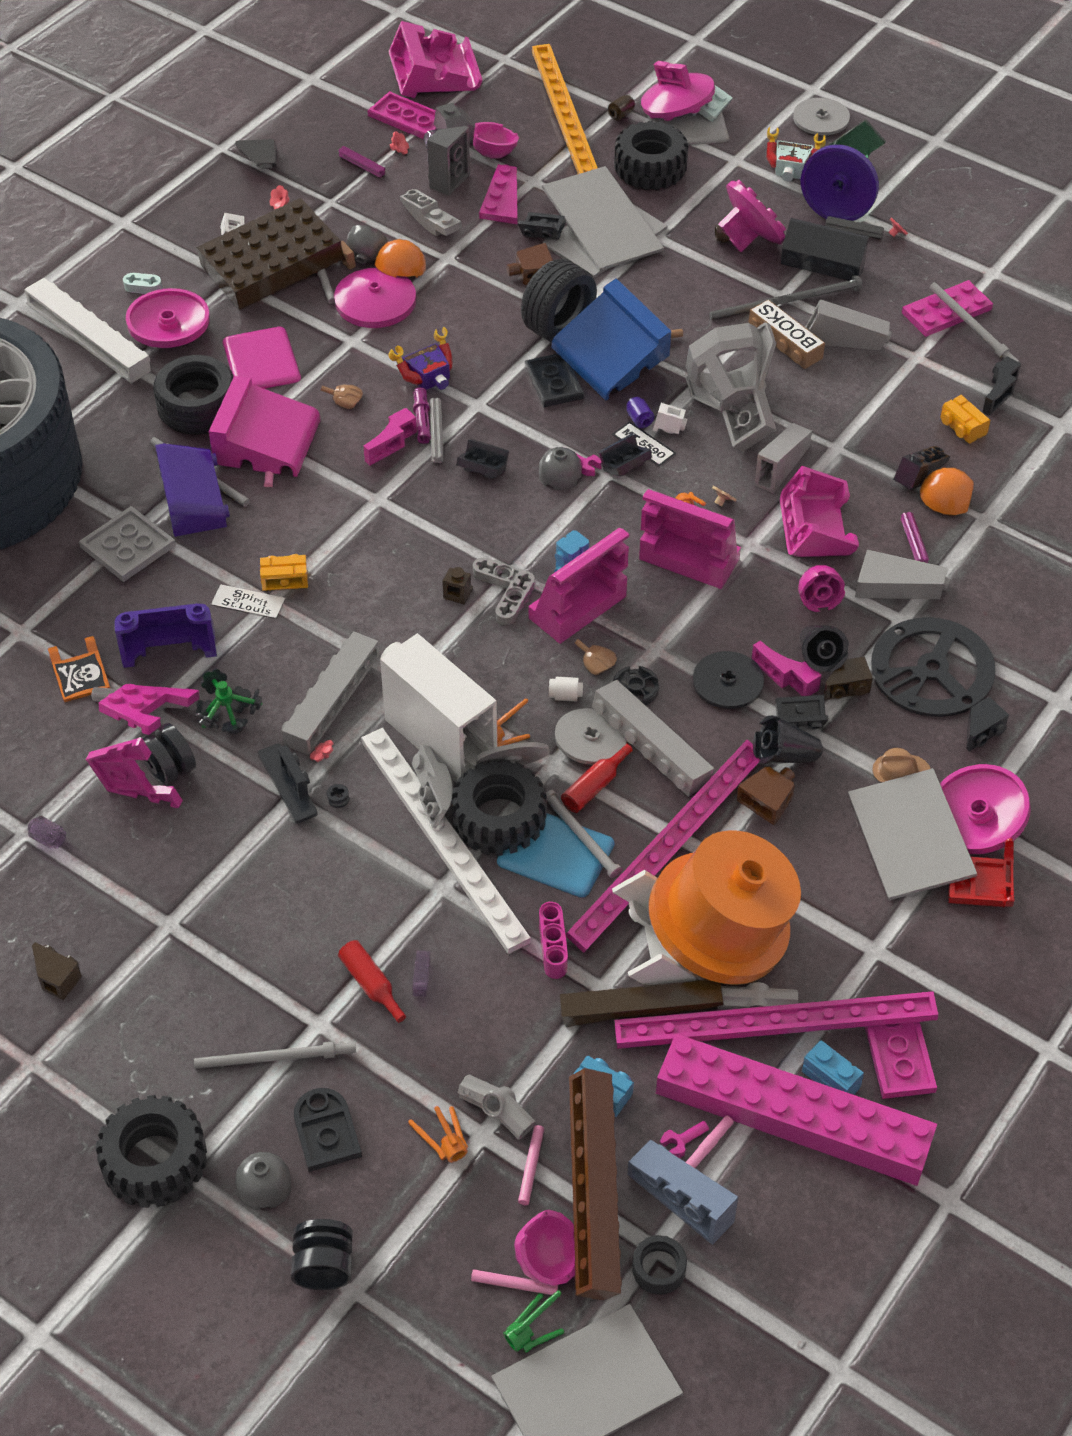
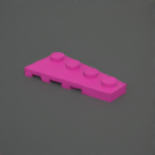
M497 165L481 206L479 219L517 224V167Z

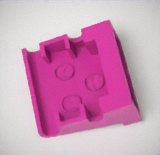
M404 21L400 22L389 49V55L401 95L415 98L417 92L474 91L480 87L483 80L468 37H465L461 44L456 45L457 39L453 33L433 29L430 36L424 37L425 31L423 26Z
M235 375L209 430L211 452L216 454L218 465L240 468L243 460L246 459L252 463L253 470L270 471L280 474L285 465L289 466L293 471V476L297 477L320 423V413L312 406L252 385L250 377Z
M648 489L642 497L646 504L642 508L641 530L645 532L640 539L639 560L722 589L740 559L741 547L737 546L735 520Z
M622 528L616 529L550 575L541 597L528 606V618L561 644L624 599L627 594V576L622 571L628 567L629 547L623 541L629 538L630 534Z

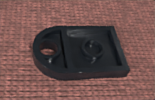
M316 1088L303 1094L294 1107V1121L308 1172L361 1158V1148L344 1097L337 1091L329 1088ZM320 1098L325 1101L322 1107L315 1108L311 1106V1102L315 1099Z

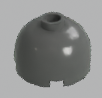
M356 225L349 231L346 244L353 251L354 259L358 263L375 262L378 252L388 242L387 238L378 230L377 233L370 231L371 227Z
M555 447L549 449L542 456L539 462V479L545 486L548 484L553 486L555 490H567L576 486L577 481L581 480V460L571 449Z
M270 1152L251 1154L241 1162L236 1172L235 1185L238 1197L244 1205L254 1210L266 1207L270 1209L276 1208L286 1200L291 1191V1175L287 1164L281 1157Z

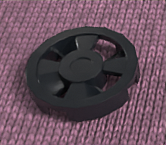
M630 666L619 670L613 677V681L618 680L635 697L643 694L644 698L641 702L645 706L653 702L658 696V677L652 670L646 667L639 666L638 669H630ZM650 679L654 687H645V681Z

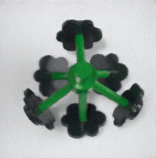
M218 668L212 671H205L202 674L203 681L201 682V687L206 688L208 694L215 693L216 697L213 701H197L195 716L199 718L198 723L202 725V728L210 730L213 727L218 729L219 725L214 722L219 720L218 715L221 713L219 706H226L230 721L225 722L221 730L230 734L239 733L246 727L248 719H235L233 711L241 713L244 707L250 706V714L254 715L255 710H259L263 704L262 696H259L260 689L255 690L254 696L251 699V692L248 689L236 686L234 690H231L227 686L226 673L220 672Z

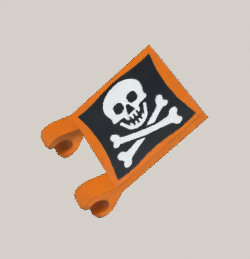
M93 636L85 638L88 653L61 660L57 646L48 648L64 702L89 696L92 694L94 687L110 688Z

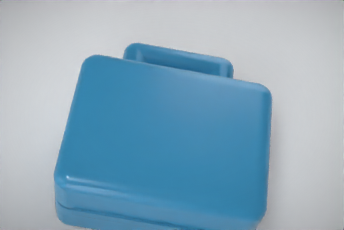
M546 813L544 830H540V837L536 841L530 838L529 847L524 849L519 845L517 846V852L510 854L509 849L504 850L503 855L497 858L498 866L577 897H586L590 893L604 867L563 819ZM583 827L609 857L615 845L613 838Z

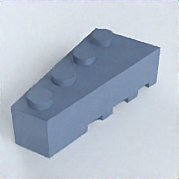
M650 1140L628 1162L627 1175L710 1244L713 1245L734 1223L738 1196L669 1152L664 1146Z

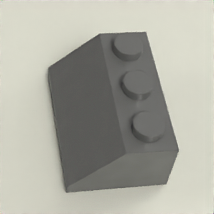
M467 126L439 129L428 138L427 161L429 164L428 178L431 189L449 196L470 176L469 127Z

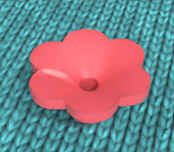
M397 131L393 132L390 148L403 155L407 154L409 144L405 136Z
M278 185L276 189L271 191L270 205L277 209L288 204V191L283 186Z
M893 218L889 219L893 226L888 232L891 236L895 237L898 233L908 234Z

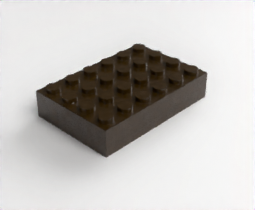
M301 197L196 247L201 266L238 310L344 259L341 240Z

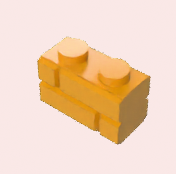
M960 395L944 403L942 406L940 418L943 424L949 425L959 438H963L970 444L976 441L977 438L980 439L987 435L991 420L964 396Z
M292 554L290 556L260 558L262 591L308 588L306 555Z

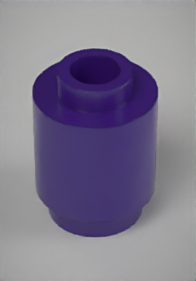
M634 397L628 401L627 413L636 427L646 428L650 426L654 421L655 415L646 401L640 397Z

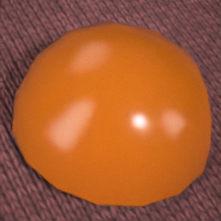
M396 239L387 242L380 249L376 257L375 266L379 271L392 277L415 276L418 278V276L423 275L426 271V259L418 246L409 240Z
M941 468L933 471L924 479L920 488V497L925 505L934 511L948 515L963 514L968 512L974 483L965 472L959 469Z

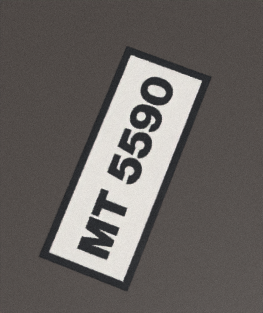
M630 421L612 434L619 440L634 434L638 446L650 449L653 458L649 460L658 466H661L677 454Z

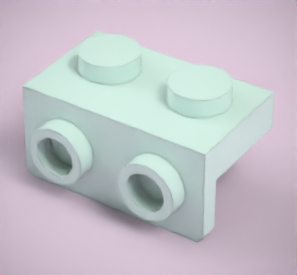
M715 85L712 101L700 107L701 110L697 113L713 122L730 104L733 97Z

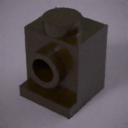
M460 567L449 568L442 580L443 599L465 605L473 590L471 574L464 572ZM453 589H460V594L452 592Z

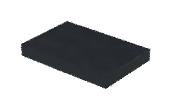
M558 353L525 360V368L543 407L584 399V392L572 367Z

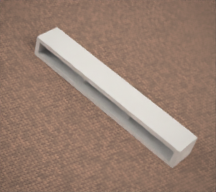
M43 278L24 289L27 303L31 308L131 384L151 372L150 357L145 351H141L132 341L125 339L120 332L113 330L105 321H101L93 312H89L80 302L73 300L54 283Z

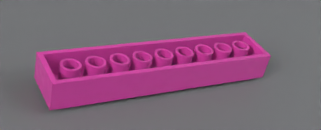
M676 1033L657 1077L656 1094L723 1118L729 1116L737 1123L916 1186L919 1184L937 1124Z

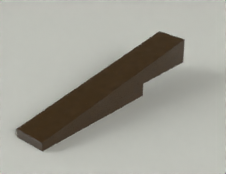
M710 980L560 994L561 1014L566 1027L617 1018L620 1020L665 1016L724 1005L721 983Z

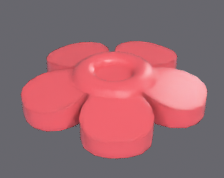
M332 740L318 744L310 754V759L320 762L324 758H329V754L333 751Z

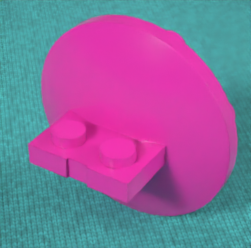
M657 61L654 64L658 83L645 92L641 99V105L644 113L649 115L650 118H663L664 121H670L674 117L699 112L701 110L700 107L712 101V96L715 93V84L708 75L688 73L686 65Z
M740 180L736 182L730 181L726 185V189L734 209L718 225L729 236L736 249L742 252L758 236L781 245L785 240L784 231L786 228L780 221L775 220L777 215L770 208L766 209L764 204L756 199L757 194L750 187L746 188Z

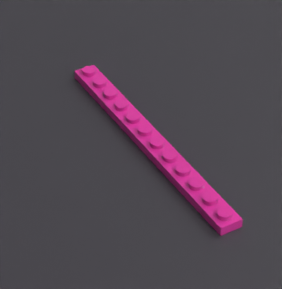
M748 739L565 934L583 953L629 904L628 901L614 894L612 888L644 870L655 876L759 763L760 759L755 757L753 744Z
M933 991L614 1021L617 1049L671 1044L675 1033L696 1041L933 1021L938 1020V1011Z

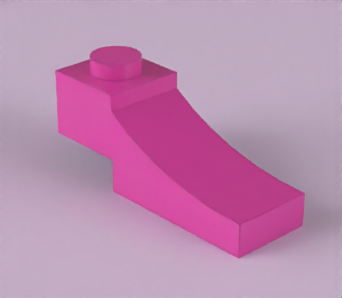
M407 408L389 416V424L376 438L363 445L365 462L369 466L405 447L404 439L417 433L416 416Z
M761 641L753 645L751 659L782 689L787 685H791L801 696H811L819 690L822 675L820 672L809 667L805 661L801 663L784 657Z

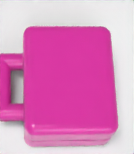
M268 328L227 336L223 339V347L233 376L250 377L252 385L263 389L296 383L301 380L299 368L285 328Z

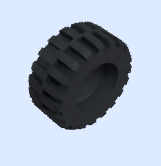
M641 121L637 122L636 125H629L627 129L624 128L617 136L614 168L621 180L624 179L626 184H632L633 187L638 189L640 187L644 190H660L663 187H670L671 184L675 185L685 175L688 161V142L684 134L678 128L675 129L673 125H666L660 121L658 123L653 121L643 123Z
M489 760L487 764L479 763L475 765V769H468L463 773V777H460L455 783L456 787L452 791L453 826L464 843L468 842V847L475 851L480 849L483 854L495 853V856H502L504 850L509 849L510 854L516 853L517 846L521 845L525 849L530 846V838L536 841L540 837V830L543 831L545 827L547 795L541 779L537 776L535 777V773L531 769L527 768L525 770L524 765L517 762L511 764L510 760H503L502 762ZM494 799L509 800L520 807L516 812L506 816H491L478 809L485 802Z
M147 1095V1099L140 1100L139 1097L132 1099L131 1104L127 1106L122 1104L116 1108L117 1113L115 1115L110 1114L105 1120L107 1127L102 1126L98 1133L99 1140L96 1142V1152L104 1181L117 1198L123 1197L124 1202L130 1205H135L136 1202H139L140 1207L149 1208L150 1204H156V1207L165 1206V1202L172 1200L174 1203L181 1199L180 1194L183 1192L188 1194L194 1188L193 1181L196 1183L200 1181L203 1175L202 1169L206 1167L207 1147L200 1121L197 1120L196 1114L192 1109H187L186 1104L179 1100L173 1103L172 1097L162 1096L161 1099H157L156 1095ZM165 1136L178 1143L173 1154L158 1165L142 1167L127 1161L130 1150L145 1138Z

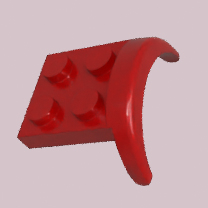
M1008 838L1005 841L1003 859L971 857L977 876L949 884V903L1013 907L1015 901L1013 885L1014 841L1012 838Z

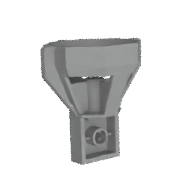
M767 322L759 327H755L750 323L714 328L691 344L688 349L686 361L688 375L686 376V381L691 398L723 412L732 446L742 452L776 431L765 394L767 387L765 378L768 375L770 362L776 346L771 325ZM737 350L755 351L753 361L729 372L726 371L719 358L723 354ZM705 366H707L710 373L702 372Z

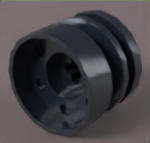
M313 1219L298 1224L293 1229L294 1242L292 1248L295 1255L292 1257L291 1280L296 1285L311 1290H333L346 1286L351 1281L352 1258L350 1254L352 1253V1228L341 1221L332 1219Z

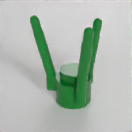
M556 1291L527 1318L543 1298V1294L539 1293L519 1317L506 1328L507 1330L503 1332V1336L515 1352L523 1349L527 1353L533 1347L564 1333V1329L561 1328L531 1341L534 1333L529 1327L537 1317L554 1303L561 1295V1291Z

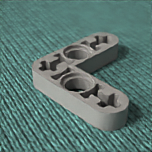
M488 558L476 559L473 562V575L475 578L507 589L496 607V621L505 626L513 624L534 590V575L528 571ZM500 573H507L510 575L507 578L498 577ZM513 595L520 596L521 599L518 601H512L510 597Z

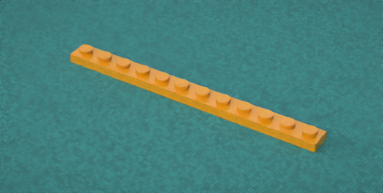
M550 44L532 46V54L577 174L597 169L596 162Z

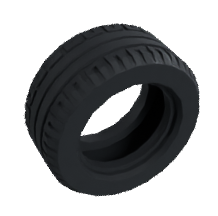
M556 259L543 265L531 278L522 297L521 316L525 326L540 337L552 342L553 338L597 298V287L594 277L591 273L567 259Z
M189 355L169 362L159 371L153 385L159 417L166 425L182 433L202 434L209 432L234 378L232 371L218 359L204 355ZM207 389L214 391L213 394L201 399L187 400L178 398L180 394L188 390Z

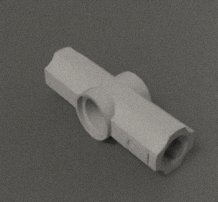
M760 982L750 983L746 987L721 986L724 1005L717 1006V1010L798 1004V990L769 988L767 984Z

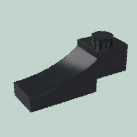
M1006 356L1001 362L995 364L992 373H994L992 383L995 385L985 397L983 413L990 416L1013 394L1021 367L1020 362Z

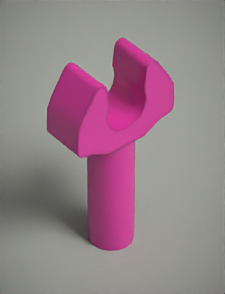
M577 454L581 460L583 475L595 476L594 467L602 468V462L598 456L592 455L584 458Z
M702 1121L681 1134L668 1130L663 1134L660 1145L665 1147L670 1143L675 1144L676 1147L672 1148L669 1152L681 1158L685 1156V1145L707 1132L709 1127L705 1121Z

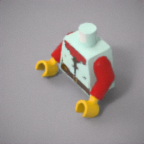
M769 127L767 130L769 142H767L766 157L771 167L775 168V174L782 176L784 181H791L793 178L801 179L802 169L807 160L817 150L825 146V135L822 141H817L818 133L815 134V148L812 145L779 140L776 143L775 140L778 138L779 129L777 127L776 134H771Z

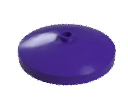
M845 145L823 147L811 155L802 169L800 183L803 196L812 210L825 219L831 216L855 221L863 217L877 199L879 180L876 170L865 155L852 147Z

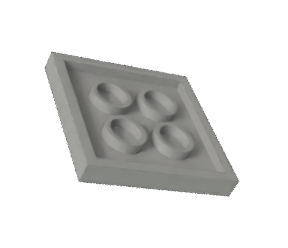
M132 506L79 541L80 548L123 582L176 546L175 539Z

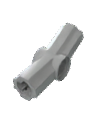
M472 1075L465 1076L459 1085V1098L481 1107L488 1116L497 1117L518 1140L522 1139L535 1126L536 1121L516 1102L515 1094L509 1087L503 1086L498 1088Z

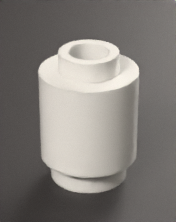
M573 677L550 679L549 698H555L558 701H577L578 697H582L583 683H578L579 678Z

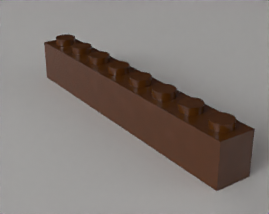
M583 1068L569 1076L576 1296L605 1301L621 1294L622 1278L620 1276L621 1251L619 1248L620 1224L618 1221L616 1182L617 1166L615 1158L616 1140L614 1134L615 1113L613 1110L614 1088L612 1085V1074Z

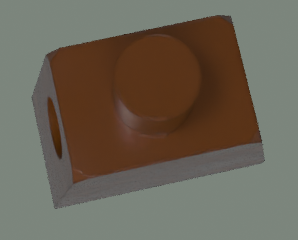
M546 243L517 251L516 263L506 265L508 276L519 275L522 284L528 285L531 278L543 265L553 261Z
M764 767L738 786L737 801L772 825H775L793 798L795 784L792 780L795 778V774L788 767H784L779 773L771 767Z

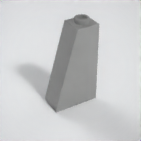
M821 299L805 327L825 342V345L881 350L883 345L889 342L892 334L889 331L890 322Z
M792 423L762 449L757 457L754 486L774 494L809 449L812 431Z
M867 550L858 578L855 597L941 599L942 591L948 590L950 578L946 577L948 568Z

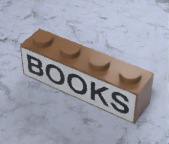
M766 300L750 309L749 323L755 327H759L765 322L769 323L776 341L775 347L802 368L806 369L823 359L825 342L770 300Z

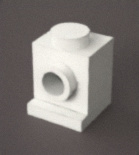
M224 213L220 226L221 235L244 225V216ZM229 222L235 223L237 226L229 225Z
M661 403L653 431L657 432L658 428L670 434H679L680 430L684 431L687 419L684 418L686 410Z

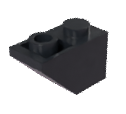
M990 697L971 707L966 749L969 752L976 747L984 746L995 735L1000 736L1007 728L1006 724L1009 714Z

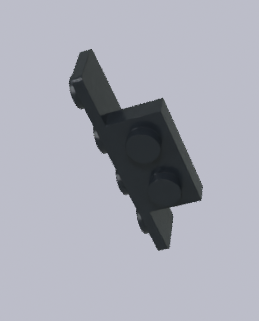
M280 743L259 750L258 756L294 822L298 824L316 817L318 811L308 795L307 784H310V779L305 770L301 771L297 754L295 752L291 753L287 745L281 746Z

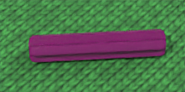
M345 146L339 148L338 152L341 158L379 178L385 175V167Z
M904 512L901 515V522L916 561L928 563L929 557L914 515L911 512Z

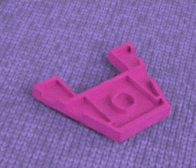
M125 684L99 702V711L118 721L123 718L128 721V726L132 728L139 726L142 728V733L149 735L161 727L160 717L148 714L166 702L189 707L199 700V690Z
M142 738L89 752L86 761L108 792L133 798L142 795L148 797L150 802L158 804L163 800L171 802L170 807L179 808L183 801L174 786H152L145 773L135 760H148L151 755V751Z

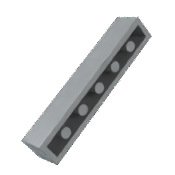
M353 631L351 636L343 641L340 651L337 655H333L329 666L320 673L314 687L309 688L306 698L301 704L296 706L290 720L283 724L281 734L283 735L284 745L310 755L378 659L379 644L377 640Z
M618 680L595 691L592 704L595 712L601 715L612 728L616 729L688 797L698 792L709 781L714 768Z

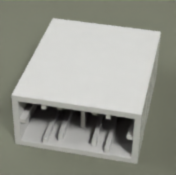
M418 633L404 643H392L384 650L380 658L385 720L417 749H420L422 745L430 746L437 762L446 764L451 779L457 782L468 769H475V765H477L476 757L479 754L497 747L496 700Z

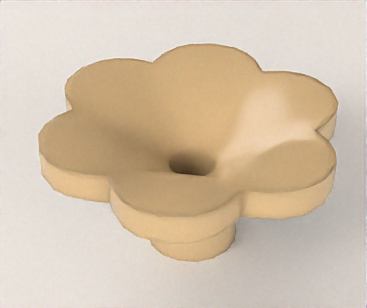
M712 487L718 495L715 500L716 504L723 506L725 500L736 502V498L717 487Z

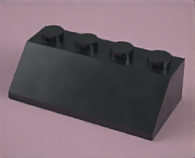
M791 218L782 247L780 264L850 281L854 275L860 277L864 270L869 236Z

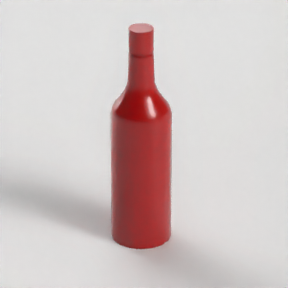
M625 744L611 758L600 759L562 793L561 800L565 807L571 812L578 813L615 778L618 765L633 751L632 747L629 744Z
M358 940L346 943L339 950L338 958L369 999L383 1004L398 1023L404 1021L406 1015L393 999L391 982Z

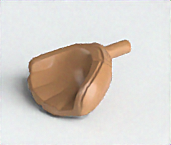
M354 385L336 386L335 390L322 386L320 390L333 395L334 402L346 409H353L363 396L362 390Z
M579 639L575 642L585 652L583 662L590 673L599 675L615 665L617 657L612 650L596 645L588 648Z

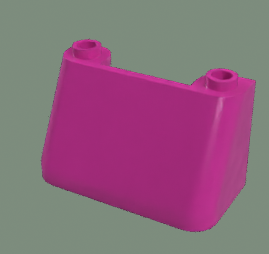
M801 466L781 492L780 506L788 554L796 557L848 556L859 547L858 538L853 533H848L845 536L840 510L850 497L847 481Z

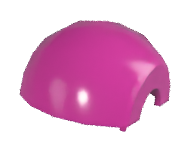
M494 122L475 124L473 146L482 156L490 159H501L509 155L517 146L518 134L503 127L502 124Z
M545 1210L539 1213L516 1236L514 1243L516 1260L524 1274L536 1283L548 1286L567 1283L575 1276L574 1225L572 1221L560 1212Z

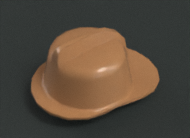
M892 748L874 762L872 771L874 777L882 783L929 770L930 766L922 758L911 755L902 748Z

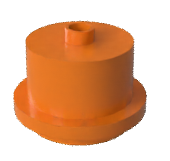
M728 830L717 832L703 840L694 853L678 857L661 872L652 887L649 897L651 924L666 951L692 973L710 981L723 984L750 983L761 979L773 970L787 950L790 940L789 921L797 911L801 899L800 882L794 867L787 857L767 840L744 831Z

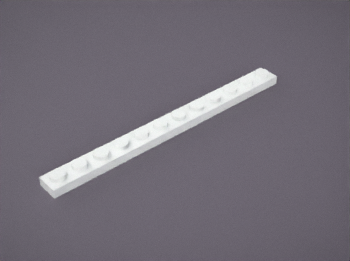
M381 728L361 737L365 749L506 952L510 954L530 944V936L447 818L443 816L437 828H432L418 797V791L421 787L420 781L385 730Z

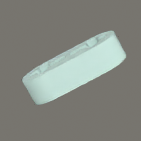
M129 273L123 277L124 288L127 292L146 294L162 289L161 279L157 275Z

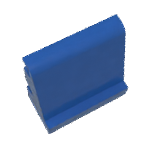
M615 278L603 287L602 294L553 338L552 348L606 401L609 399V393L613 388H616L618 391L622 390L639 378V373L643 367L650 370L670 356L671 330Z

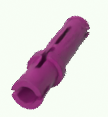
M416 388L413 391L415 402L413 404V411L416 415L418 442L426 444L431 440L428 415L430 404L427 402L426 389Z

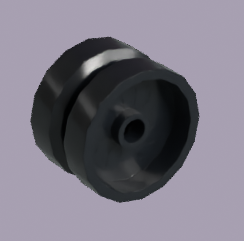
M163 724L155 730V736L149 734L142 737L151 751L149 759L143 760L152 776L163 786H168L176 781L178 773L185 775L196 768V760L190 746L172 724Z

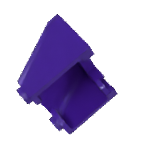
M166 443L155 445L174 537L227 527L226 518H229L230 515L228 505H223L214 466H218L216 454L211 453L210 449Z
M204 604L124 612L115 618V634L123 668L135 667V659L139 655L142 657L146 656V647L192 642L193 650H198V648L203 650L205 658L217 657L214 623L209 607Z

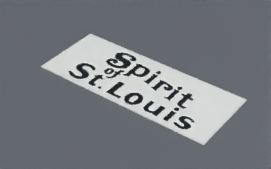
M220 585L211 604L276 618L285 598Z

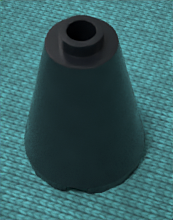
M810 625L801 631L800 643L802 654L809 667L818 672H832L844 664L849 654V641L840 629L828 625Z
M770 715L762 719L759 723L762 725L760 732L756 731L754 734L753 752L755 757L760 759L759 762L763 764L815 762L823 753V746L819 738L777 716Z

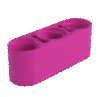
M546 902L539 909V930L544 971L548 977L559 979L566 975L568 968V951L563 912L558 903Z

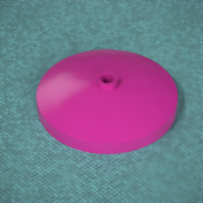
M367 268L353 272L340 281L334 294L335 306L339 315L349 323L366 328H382L397 324L411 314L416 305V290L408 277H392L379 271L378 268Z
M175 288L160 289L146 293L137 298L126 312V324L130 335L142 344L157 348H171L190 343L206 331L210 322L209 308L204 299L193 292Z
M989 764L967 766L953 772L940 783L969 854H986L1004 848L1006 839L1012 838L1013 841L1016 840L1024 831L1029 821L1031 803L1027 789L1018 776L1003 767Z

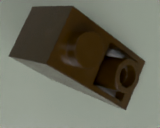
M865 656L846 659L841 667L833 671L825 684L824 700L870 693L873 677Z
M34 942L32 950L42 990L64 1000L82 977L79 963L69 955L63 956L57 953L49 945L43 946Z

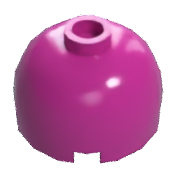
M816 565L803 573L799 580L798 591L801 601L809 610L820 612L818 608L828 607V610H831L840 604L845 596V583L834 568Z

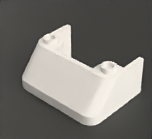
M644 870L612 888L614 894L629 902L631 918L645 927L651 959L628 971L629 977L645 986L706 980L678 963L666 951L654 932L649 916V897L657 877Z

